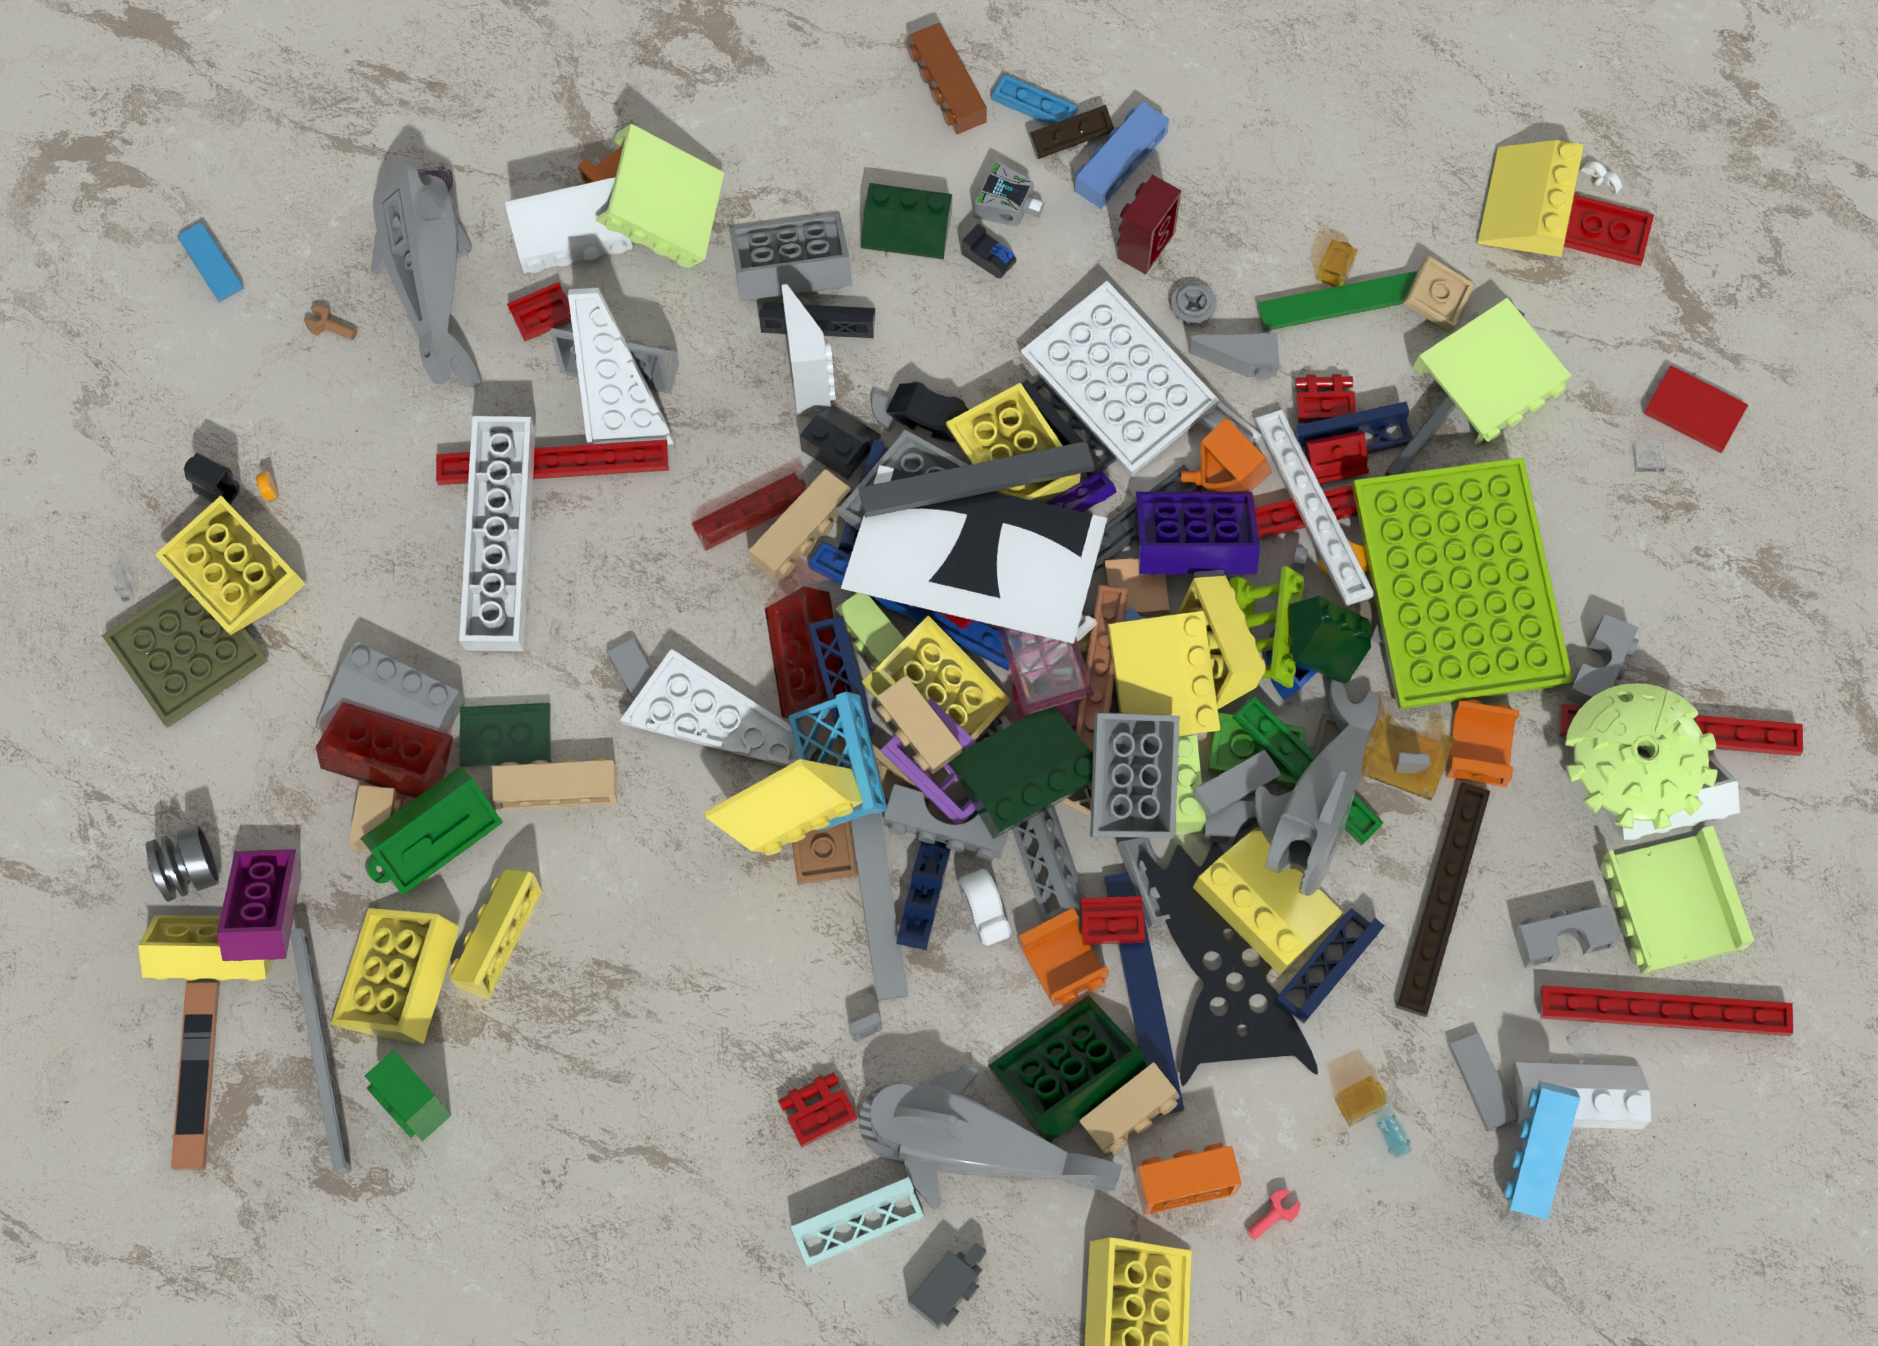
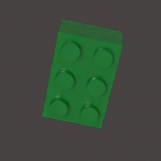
M395 1050L364 1075L371 1083L366 1089L410 1138L416 1134L423 1142L451 1116L433 1092Z

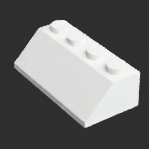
M1712 755L1709 756L1708 768L1717 769L1716 781L1713 787L1703 784L1702 789L1695 797L1703 804L1691 816L1683 809L1669 817L1672 823L1671 827L1654 830L1653 821L1634 820L1633 829L1623 828L1615 825L1617 815L1608 810L1607 813L1612 827L1623 840H1636L1652 833H1666L1673 828L1695 826L1700 822L1711 819H1724L1729 815L1740 813L1738 780Z
M1514 1063L1516 1116L1518 1118L1516 1121L1518 1126L1522 1125L1524 1119L1529 1120L1532 1109L1528 1107L1531 1089L1537 1090L1539 1081L1577 1090L1580 1100L1573 1127L1644 1129L1651 1123L1650 1090L1641 1066Z

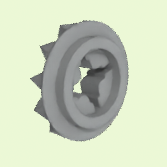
M1190 282L1183 284L1172 295L1171 310L1176 314L1177 320L1182 319L1186 321L1187 325L1190 323H1198L1200 325L1203 321L1210 320L1216 309L1214 293L1210 288L1201 283ZM1200 299L1198 304L1199 309L1192 307L1191 309L1187 310L1189 300L1191 302H1195L1196 300L1198 301Z

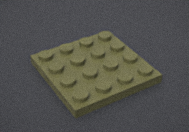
M182 584L102 635L166 728L268 662L245 628L230 635Z

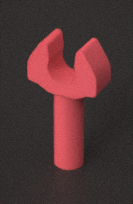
M1288 1189L1273 1193L1269 1198L1271 1209L1246 1230L1253 1240L1261 1236L1279 1219H1285L1290 1223L1297 1217L1301 1206L1300 1202L1294 1204L1289 1210L1283 1209L1280 1204L1290 1191Z

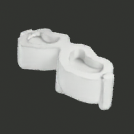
M1588 162L1580 171L1597 179L1594 183L1596 187L1603 182L1614 195L1622 188L1617 174L1607 172L1605 167L1598 162Z

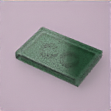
M550 703L460 707V765L462 767L501 765L504 762L527 764L536 760L551 762Z

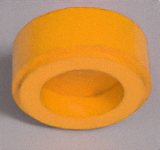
M269 471L257 474V485L264 500L271 501L278 498L277 487Z

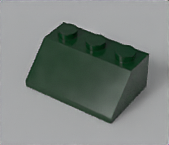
M869 183L864 210L861 248L944 260L952 216V194Z
M1320 595L1290 604L1289 614L1293 661L1343 684L1348 683L1371 648L1370 636L1372 628L1369 620Z

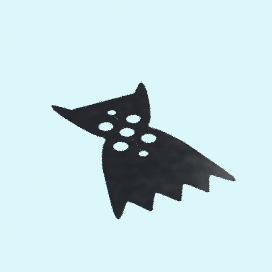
M1214 842L1203 865L1199 867L1181 845H1177L1166 870H1163L1150 856L1141 851L1140 858L1147 869L1145 873L1152 888L1156 887L1160 898L1156 900L1163 915L1169 914L1170 919L1166 920L1170 934L1191 969L1204 982V989L1195 1003L1183 1049L1180 1070L1181 1085L1184 1086L1189 1081L1200 1063L1295 1056L1312 1073L1317 1075V1064L1304 1035L1292 1014L1275 1001L1279 994L1266 980L1267 974L1272 967L1262 957L1260 963L1255 967L1245 965L1242 960V954L1246 949L1252 947L1193 888L1198 877L1224 854V851ZM1231 929L1234 932L1233 939L1226 940L1223 937V931ZM1213 951L1221 956L1222 965L1219 969L1210 970L1205 967L1203 957L1207 952ZM1239 973L1243 976L1245 986L1241 991H1232L1227 987L1226 978L1229 974ZM1255 994L1265 996L1268 1001V1007L1262 1013L1252 1011L1249 1006L1250 997ZM1216 997L1225 999L1229 1005L1228 1012L1223 1016L1214 1015L1210 1010L1212 999ZM1242 1024L1248 1027V1034L1246 1036H1240L1237 1033L1239 1025Z

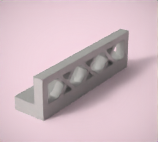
M1053 806L1029 819L1027 828L1020 824L1012 829L1043 922L1071 908H1074L1076 913H1081L1080 899L1086 898L1055 807ZM1032 837L1036 838L1039 844L1036 856L1031 854L1029 848ZM1041 865L1047 867L1049 873L1046 884L1040 881L1038 875ZM1051 893L1056 895L1060 906L1052 912L1048 904Z

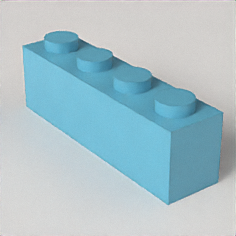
M1543 1081L1538 1082L1537 1090L1531 1089L1528 1099V1107L1532 1108L1529 1120H1523L1520 1129V1138H1523L1521 1150H1515L1512 1160V1168L1516 1170L1513 1180H1507L1504 1190V1198L1508 1199L1507 1202L1510 1210L1548 1220L1580 1100L1577 1090Z

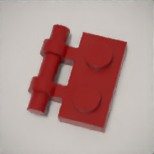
M1307 374L1306 377L1295 378V389H1306L1307 391L1297 392L1296 395L1298 423H1311L1356 413L1355 391H1343V388H1353V376L1342 377L1341 374H1332L1331 377H1316L1315 374ZM1317 388H1332V391L1317 392Z
M834 1072L824 1077L820 1075L813 1079V1083L799 1090L794 1088L788 1091L787 1096L778 1100L782 1111L793 1106L797 1110V1113L787 1117V1120L801 1148L858 1119L843 1089L831 1094L829 1088L839 1083ZM819 1093L823 1100L806 1108L803 1101Z

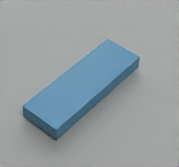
M1003 74L991 98L995 102L1048 125L1071 118L1077 112V105L1006 74Z
M202 222L177 235L218 302L244 289Z

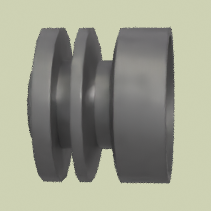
M198 824L177 831L178 846H175L167 835L161 837V847L155 839L146 842L147 863L151 877L167 902L176 899V889L182 897L188 895L187 880H191L198 891L219 884V875L211 848L203 830Z

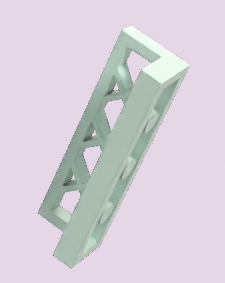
M907 1177L793 1225L791 1230L807 1268L924 1218V1214L914 1193L912 1182ZM909 1197L915 1213L904 1218L893 1214L892 1211L896 1202ZM890 1205L888 1211L881 1209L885 1206ZM875 1211L886 1216L881 1228L872 1230L862 1226L866 1215ZM861 1217V1219H860V1221H859L858 1224L855 1223V1222H852V1220H855V1219ZM889 1218L897 1220L887 1225ZM843 1224L856 1228L852 1240L845 1243L833 1238L837 1227ZM831 1230L829 1236L822 1234L826 1231ZM860 1230L866 1232V1234L858 1237ZM815 1236L827 1241L822 1253L809 1257L803 1241ZM831 1243L838 1245L829 1249Z

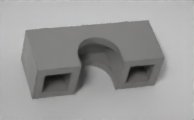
M1605 613L1588 647L1589 650L1602 656L1605 661V667L1594 668L1583 663L1576 674L1566 699L1583 706L1593 696L1613 687L1616 679L1621 681L1628 667L1627 664L1623 663L1626 655H1633L1639 642L1638 639L1634 638L1638 627Z
M1590 904L1579 909L1580 912L1569 914L1567 910L1550 915V919L1539 921L1538 917H1533L1522 921L1514 936L1524 968L1554 962L1560 955L1557 944V937L1560 935H1570L1577 939L1582 948L1583 955L1613 948L1620 939L1609 906L1598 907L1597 904Z

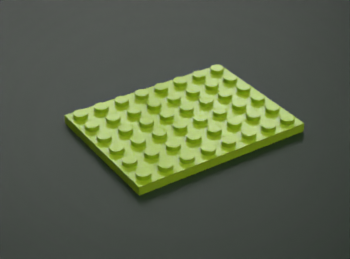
M1524 457L1359 479L1352 482L1398 710L1568 686L1573 683Z

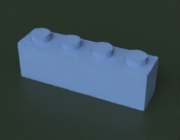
M1142 102L1137 109L1132 108L1126 115L1121 127H1115L1103 147L1098 146L1093 152L1089 163L1086 166L1084 164L1081 165L1074 176V179H1076L1075 192L1102 209L1168 134L1169 118L1145 102Z

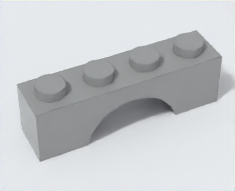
M894 784L887 805L888 811L884 815V826H887L890 832L899 835H905L906 832L918 835L917 839L930 844H934L935 841L947 844V848L957 852H964V849L976 852L977 857L984 860L1001 859L1009 831L993 839L979 814L963 824L951 825L943 823L934 818L928 811L923 792Z
M1243 798L1241 801L1235 802L1209 818L1206 815L1203 843L1234 844L1236 837L1243 829L1258 823L1255 812V798Z

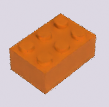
M1223 1143L1206 1146L1204 1148L1205 1152L1193 1154L1192 1150H1185L1173 1154L1174 1158L1161 1161V1157L1143 1160V1165L1138 1166L1134 1178L1143 1215L1236 1195L1242 1182L1233 1147H1224Z

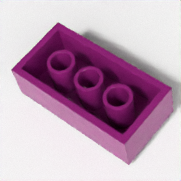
M296 849L234 851L217 930L222 961L286 959L301 881Z

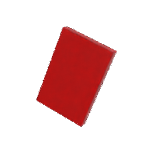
M1574 194L1564 247L1641 267L1654 214Z
M1671 365L1644 414L1722 453L1748 404Z

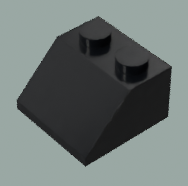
M833 405L817 413L800 434L801 451L849 480L868 455L873 440H879L881 434Z

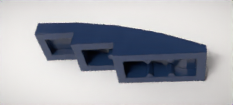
M921 841L896 944L927 950L951 849L947 848L945 843L935 841L934 844Z

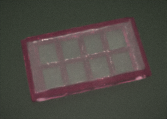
M996 626L1024 715L1094 695L1076 637L1074 644Z

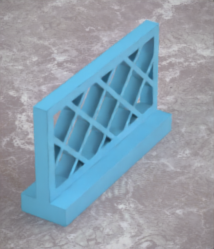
M843 692L836 695L835 699L789 715L798 758L809 761L807 753L811 745L814 744L822 749L817 760L818 763L824 764L828 754H831L839 759L836 766L844 767L845 763L852 767L863 800L861 809L855 810L846 816L835 817L829 821L828 826L815 831H822L871 813L879 814L888 811L860 695ZM837 707L839 718L835 726H832L824 720L829 710ZM807 717L816 721L809 736L802 733L799 721ZM822 725L832 730L825 746L815 740ZM838 734L844 737L846 741V747L842 755L831 750Z

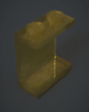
M1386 713L1383 722L1376 721L1371 738L1376 739L1373 749L1367 747L1364 753L1362 764L1366 765L1363 776L1431 801L1437 790L1455 738L1443 734L1441 741L1438 742L1390 724L1392 715ZM1399 753H1425L1430 755V765L1425 775L1395 773V761Z

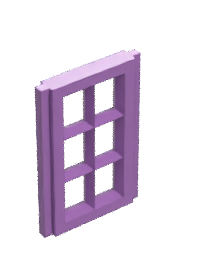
M932 698L927 701L962 746V751L977 744ZM894 735L880 751L955 825L962 824L976 809L970 799L961 807L945 791L955 779L959 781L950 764L947 763L944 767L951 774L939 785L900 747L902 743Z

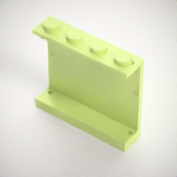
M633 124L626 126L616 133L614 143L622 146L623 149L609 208L597 216L595 221L605 225L610 231L619 232L629 237L634 243L643 244L653 249L658 255L667 256L675 260L680 266L691 268L705 260L724 172Z
M1508 298L1419 355L1413 366L1419 376L1429 371L1479 433L1474 442L1476 446L1485 440L1487 443H1490L1501 434L1500 430L1507 425L1509 428L1517 425L1524 418L1522 415L1528 411L1531 413L1538 411L1546 403L1544 400L1550 396L1554 399L1559 397L1567 390L1565 385L1572 376Z
M1714 826L1702 828L1696 836L1617 855L1614 854L1613 850H1609L1603 857L1601 871L1604 878L1609 879L1612 888L1610 893L1612 903L1615 908H1619L1622 917L1620 920L1621 930L1625 937H1629L1632 946L1630 949L1633 964L1639 967L1641 974L1743 950L1754 941Z

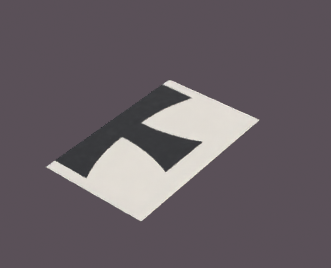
M879 465L874 484L921 474ZM994 491L865 518L864 514L841 589L1074 644L1107 518Z

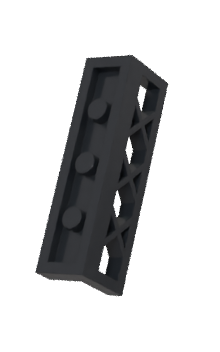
M763 302L762 309L759 312L761 333L787 334L784 303ZM802 304L820 327L824 336L874 338L875 308Z
M1040 378L1033 384L1028 379L1022 383V386L1062 446L1084 442L1073 429L1084 430L1088 435L1087 444L1094 463V471L1085 472L1089 477L1100 470L1103 471L1117 460L1043 378ZM1044 387L1051 394L1050 402L1038 392L1039 389ZM1055 409L1065 410L1069 414V422H1066ZM1091 449L1102 450L1107 455V458L1101 461Z

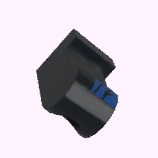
M977 224L962 240L961 254L996 278H1002L1016 263V257L1011 250L1000 245L999 242L986 234L987 230Z

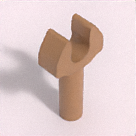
M322 305L311 307L312 313L317 317H321L319 321L314 322L307 318L304 319L308 330L316 336L324 330H329L350 340H354L357 335L356 329L332 320L329 308Z

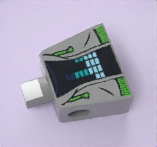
M995 161L975 201L974 217L1018 226L1024 213L1039 218L1045 202L1032 198L1034 187L1032 180Z

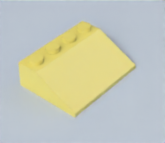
M1552 140L1498 147L1478 244L1562 257L1584 144Z
M1021 383L946 422L947 428L971 464L1062 446ZM1081 473L994 492L1045 503L1080 483Z
M219 496L155 554L162 564L230 635L282 606L306 585L222 496Z
M1204 611L1107 624L1120 713L1180 716L1179 736L1220 731Z
M929 615L861 681L877 698V696L906 675L926 701L932 698L974 741L1011 702L1007 695Z
M799 759L704 813L708 820L750 851L773 855L780 852L783 845L804 839L806 837L805 834L809 831L828 826L829 821L833 818L852 813L853 808L863 803L852 769Z
M1256 826L1201 874L1193 888L1280 975L1339 919L1343 912L1319 888L1310 896L1299 893L1303 873L1297 869H1288L1282 873L1265 869L1271 846L1262 831Z
M368 908L331 1025L400 1042L424 1044L460 927L439 914Z
M1112 1237L1090 1241L1085 1346H1188L1192 1251Z

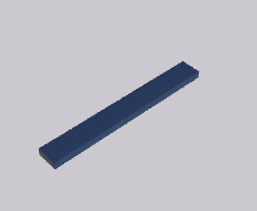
M1128 872L1105 876L1104 880L1108 897L1137 896ZM1144 917L1145 942L1118 944L1138 1047L1141 1050L1146 1066L1148 1067L1154 1062L1180 1096L1176 1100L1177 1106L1167 1113L1171 1114L1184 1111V1105Z

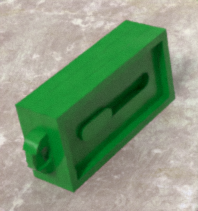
M460 766L360 838L371 853L365 862L366 872L377 883L391 881L400 893L405 895L503 822L474 779ZM376 866H381L382 871L378 872Z

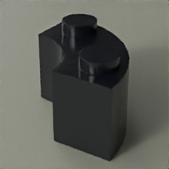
M915 381L898 385L886 413L912 430H915L916 426L932 432L931 438L957 442L947 428L946 422L970 409L965 406V402L960 398L937 394L929 390L924 384Z

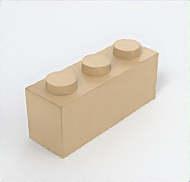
M906 675L877 696V704L879 706L875 708L886 723L891 721L897 728L894 734L904 747L910 745L916 754L913 758L923 771L929 769L933 775L962 753V746Z
M1153 1062L1079 1121L1105 1155H1108L1110 1152L1116 1154L1128 1144L1126 1140L1134 1133L1140 1135L1149 1129L1153 1124L1151 1120L1158 1114L1162 1113V1115H1165L1177 1106L1176 1100L1180 1096Z

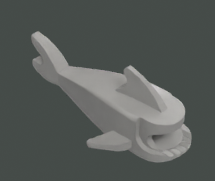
M403 159L396 160L386 169L374 192L373 211L377 232L374 240L371 270L373 273L378 274L384 264L386 265L395 289L419 337L422 363L434 384H443L449 380L452 370L465 387L475 388L481 384L476 367L460 343L447 332L455 284L457 250L461 254H467L472 249L471 244L455 218L451 196L445 182L437 176L422 175L419 177L418 171L412 162Z
M1332 679L1329 686V706L1332 717L1341 733L1311 762L1292 791L1280 796L1270 794L1267 788L1262 786L1258 787L1255 791L1257 821L1264 837L1271 846L1265 869L1276 873H1282L1288 869H1297L1302 872L1303 876L1299 893L1306 896L1314 894L1321 885L1339 845L1352 806L1366 744L1373 733L1379 711V697L1377 693L1368 691L1362 702L1353 704L1347 698L1343 683Z
M967 1067L936 1076L929 1084L919 1082L918 1087L908 1084L882 1086L867 1097L860 1110L859 1128L865 1144L880 1157L905 1164L906 1177L910 1178L915 1190L934 1209L940 1207L941 1203L936 1171L975 1176L1061 1179L1089 1189L1115 1190L1122 1169V1165L1105 1159L1079 1153H1067L997 1112L962 1096L963 1091L977 1075L975 1067Z

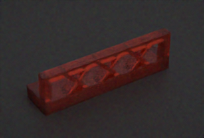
M794 472L692 522V528L703 548L707 551L785 512L807 489V485L803 479L799 480Z

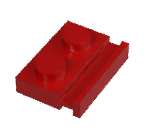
M559 282L507 303L524 342L549 332L551 328L556 329L571 322L569 301Z
M1363 431L1306 442L1308 462L1319 483L1369 474L1366 438Z
M1142 896L1081 898L1083 945L1144 943L1145 930Z

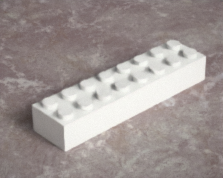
M472 416L459 642L465 651H524L536 432L531 417Z

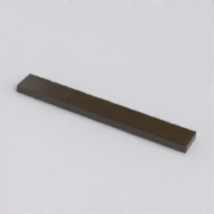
M1463 782L1459 785L1396 1008L1423 1017L1428 1015L1490 795L1489 790Z

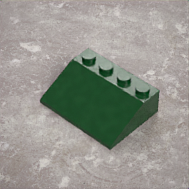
M1052 703L962 751V753L949 762L993 839L1092 785L1093 755Z
M1089 995L988 1065L1031 1126L1048 1142H1052L1080 1122L1079 1120L1147 1068L1141 1050Z

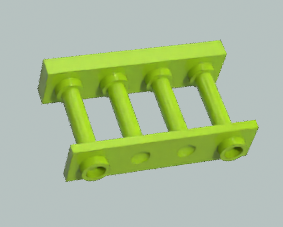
M1284 566L1281 569V578L1278 583L1256 587L1239 576L1230 578L1229 584L1235 591L1236 601L1240 610L1244 612L1245 622L1251 634L1253 626L1276 622L1274 637L1255 641L1258 652L1273 649L1272 663L1266 666L1265 673L1261 679L1270 677L1283 686L1292 688L1296 672V662L1293 661L1289 605L1302 601L1304 576ZM1279 595L1277 610L1254 614L1256 599Z

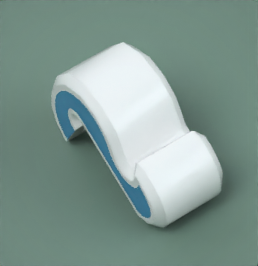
M983 868L959 877V890L966 897L982 945L987 947L1010 938L1012 934L1010 925L1005 917L1000 895L990 873Z

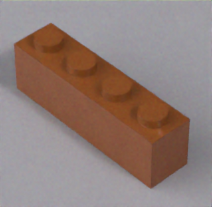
M940 22L910 34L909 56L913 62L917 61L920 66L919 72L925 84L929 83L932 88L931 95L936 105L940 104L943 108V117L948 126L952 125L956 134L986 123L987 107Z

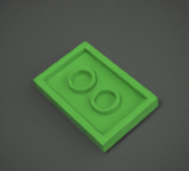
M1218 712L1220 731H1214L1208 772L1222 774L1264 749L1232 718L1233 715ZM1284 724L1303 744L1305 743L1307 728ZM1270 756L1282 774L1270 783L1295 787L1298 781L1291 777Z

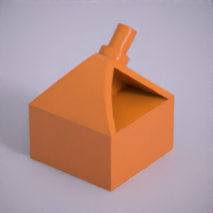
M1225 418L1201 440V468H1197L1196 471H1182L1181 482H1193L1211 492H1251L1272 471L1263 454L1228 418Z

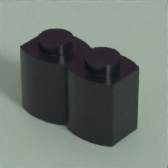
M196 453L194 457L187 460L184 466L185 478L191 482L194 493L212 502L219 496H222L231 505L240 491L239 483L233 479L231 469L200 453Z

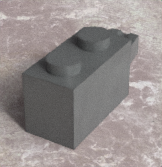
M977 1242L966 1255L961 1251L955 1255L948 1250L908 1300V1305L936 1329L939 1330L943 1324L948 1327L960 1312L956 1307L963 1299L969 1301L980 1287L976 1282L979 1280V1274L983 1269L978 1264L986 1255V1250Z

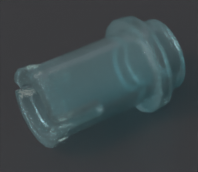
M1395 1115L1389 1116L1381 1120L1382 1122L1377 1123L1390 1148L1388 1153L1393 1154L1394 1158L1404 1156L1412 1150L1410 1147L1411 1141L1410 1139L1406 1140L1396 1121Z

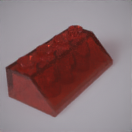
M803 586L765 608L782 718H789L791 714L828 701L808 630V624L834 618L830 592ZM830 627L816 631L818 640L830 646L833 642ZM821 648L822 654L824 656L827 651ZM830 653L825 661L826 668L838 674L841 669L839 659ZM829 676L830 683L832 684L834 679ZM839 681L832 690L834 697L846 692L845 685Z
M342 702L316 745V752L320 769L378 787L394 788L397 793L417 798L444 778L453 736Z

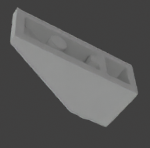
M1277 333L1191 335L1189 354L1246 377L1269 379L1277 375L1279 367Z

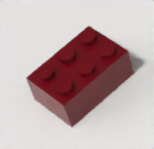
M1153 174L1146 183L1142 182L1139 185L1134 201L1131 204L1127 203L1120 213L1122 223L1118 229L1120 237L1116 245L1119 247L1117 259L1144 274L1148 273L1175 235L1182 190Z

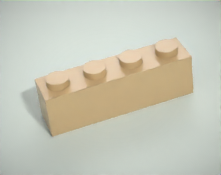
M824 469L748 550L750 562L776 583L782 576L787 577L795 568V562L801 556H807L812 551L815 545L814 542L821 535L825 536L832 529L834 521L839 516L837 510L851 495L852 489L827 469Z
M595 757L591 761L579 762L577 759H564L561 763L536 760L526 765H519L516 762L501 763V766H492V801L497 810L617 804V769L614 760H609L606 757Z

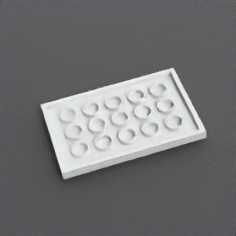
M1108 281L1104 282L1020 351L1021 356L1107 447L1131 476L1220 404V400Z

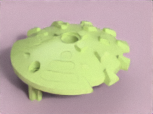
M1650 684L1618 685L1593 696L1579 709L1573 718L1566 734L1565 745L1574 747L1575 764L1566 765L1567 775L1570 782L1581 781L1589 794L1582 800L1588 808L1596 813L1602 806L1618 816L1615 825L1633 829L1634 820L1653 821L1654 830L1664 829L1672 826L1670 816L1677 814L1683 809L1691 816L1702 806L1703 803L1695 797L1702 789L1703 784L1713 787L1716 781L1717 769L1708 768V751L1716 749V742L1712 733L1702 734L1700 728L1693 720L1698 716V711L1691 703L1678 694ZM1642 748L1648 751L1650 758L1641 757L1637 749Z

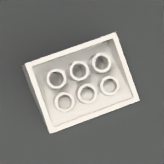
M616 177L505 202L523 273H537L545 268L567 266L572 262L594 260L602 255L620 254L626 250L633 249L629 237L619 232L610 231L605 225L595 221L597 216L609 208Z
M787 284L781 285L797 415L819 413L831 407L830 401L836 400L831 344L824 342L822 330Z

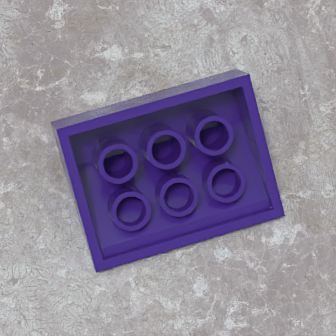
M1136 491L1139 574L1186 575L1212 570H1224V574H1257L1260 543L1253 492Z

